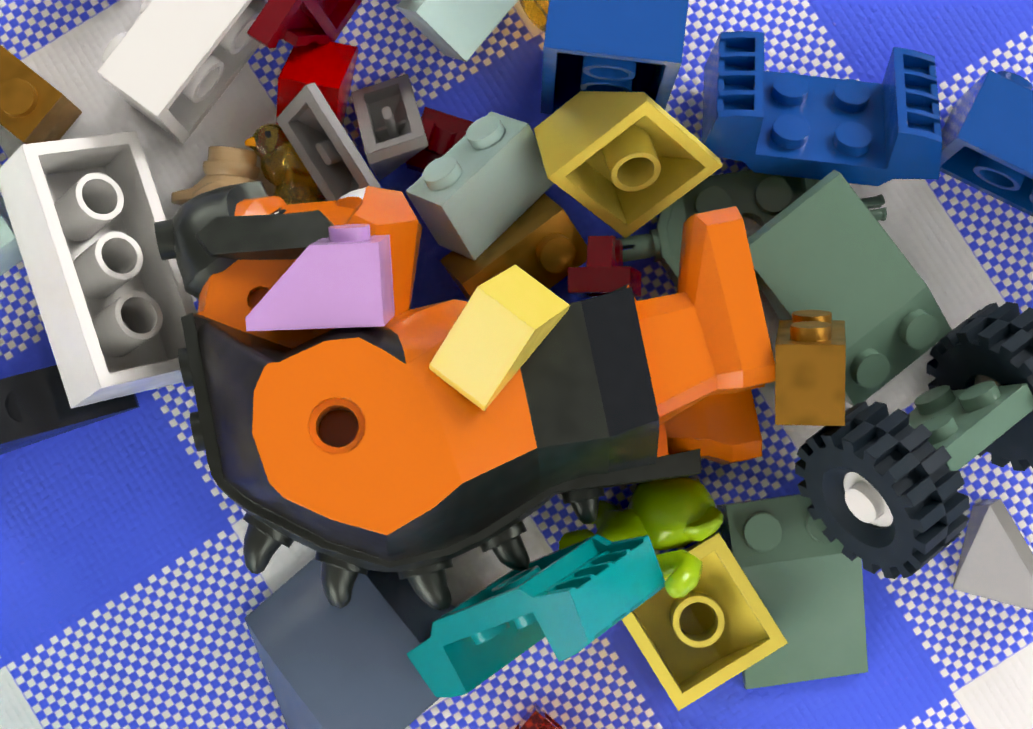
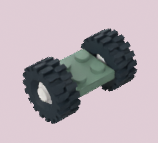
M997 302L978 310L942 337L932 347L929 354L933 359L927 363L926 373L935 377V379L928 384L929 390L915 399L916 408L909 414L897 409L889 415L887 404L874 402L868 406L866 401L860 402L845 411V426H824L807 439L806 443L800 446L797 455L801 459L795 463V474L804 478L803 481L797 484L801 496L810 498L812 501L807 510L813 520L821 518L827 527L822 531L830 542L837 538L844 545L841 553L851 561L860 557L862 558L863 569L873 574L882 569L885 578L895 579L900 574L903 578L912 576L961 535L960 532L967 526L969 518L963 513L970 508L969 497L957 492L965 484L958 470L977 455L981 457L986 452L991 453V463L1002 468L1010 461L1015 471H1025L1029 466L1033 468L1032 308L1029 307L1020 314L1018 303L1006 302L1001 307H998Z

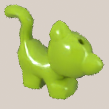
M680 477L637 484L627 509L619 510L618 506L613 502L599 500L597 518L591 524L596 525V534L612 542L648 535L653 549L662 551L685 547L693 541H703L709 538L722 525L724 515L715 507L712 496L698 478ZM588 529L567 532L559 542V550L596 534ZM683 549L656 555L663 577L667 578L665 589L671 597L682 598L697 586L702 574V561Z

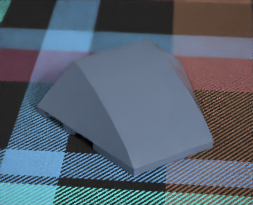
M313 558L244 618L288 729H405L441 698L436 697L406 653L431 637L432 622L455 608V606L451 604L449 608L443 610L432 609L417 596L407 578L399 580L398 572L368 570L367 575L358 573L352 589L351 601L347 606L340 609L328 602L321 582V561Z

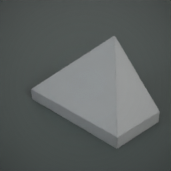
M408 74L351 92L365 155L379 181L429 145Z
M315 82L305 85L276 118V121L327 201L338 200L341 196L353 190L367 186L381 188Z
M983 499L972 506L952 589L1033 611V553L1001 499Z

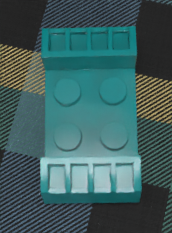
M596 534L529 562L528 570L519 571L512 569L432 622L431 637L406 654L436 697L449 698L469 693L544 637L547 638L558 661L566 660L579 653L592 641L665 587V579L648 535L612 542Z

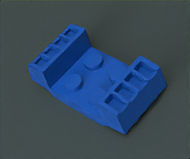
M735 31L719 34L704 67L701 141L718 157L744 162L755 173L822 180L830 172L836 170L843 175L848 183L879 186L892 179H939L942 135L935 56L915 50L893 47L883 82L880 84L854 79L799 75L792 72L764 71L765 33Z

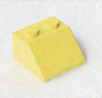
M580 91L533 129L547 178L625 239L723 167L717 155L645 92Z
M719 532L684 549L702 561V574L694 589L682 598H673L664 587L622 619L678 711L788 644Z

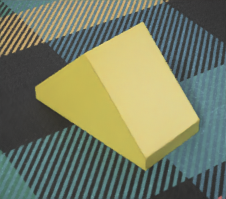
M513 265L477 286L429 364V369L485 411L567 313L570 305L517 265Z

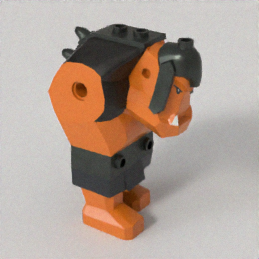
M262 181L246 182L216 188L199 194L182 204L173 219L154 223L161 259L164 261L176 258L185 292L199 299L198 312L181 317L186 348L178 349L179 365L185 387L194 386L198 412L190 413V424L195 447L198 452L206 451L209 469L218 487L246 512L243 520L249 523L243 548L246 567L252 573H261L265 570L270 559L281 544L290 548L294 541L299 542L316 551L314 559L321 561V582L328 602L341 609L349 604L358 573L367 575L368 570L398 572L399 580L407 578L417 596L432 609L443 610L449 608L452 598L447 585L445 569L453 567L452 558L480 546L483 553L492 549L499 561L510 569L528 570L530 558L520 534L527 531L522 520L541 508L557 494H562L564 504H571L576 516L583 524H591L597 518L599 497L605 496L604 488L693 476L702 473L701 458L721 465H727L762 457V436L751 390L762 388L767 383L775 382V361L744 220L737 206L697 213L690 216L683 223L676 294L636 301L632 287L626 284L608 294L568 303L570 307L567 313L485 411L429 369V364L468 301L452 299L410 309L422 226L402 191L367 186L353 190L334 201L287 205L280 196H268ZM345 224H370L371 236L390 235L395 316L385 326L246 331L245 317L310 244L321 238L329 237L328 227Z

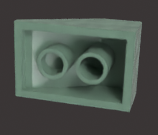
M836 170L830 172L747 238L757 283L780 320H792V312L800 310L829 311L832 313V320H845V401L852 406L866 401L938 343L942 337L952 331L927 284L843 175Z
M801 494L717 505V509L724 515L723 523L720 526L721 537L788 642V644L742 672L745 689L868 672L862 558L857 557L851 561L841 553L844 545L837 538L833 542L829 541L822 532L827 528L821 518L813 520L807 510L812 504L811 499L802 497Z

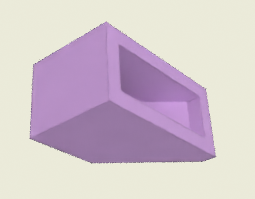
M345 224L328 227L329 237L321 238L310 244L245 317L246 331L385 326L395 316L390 235L371 236L370 224Z

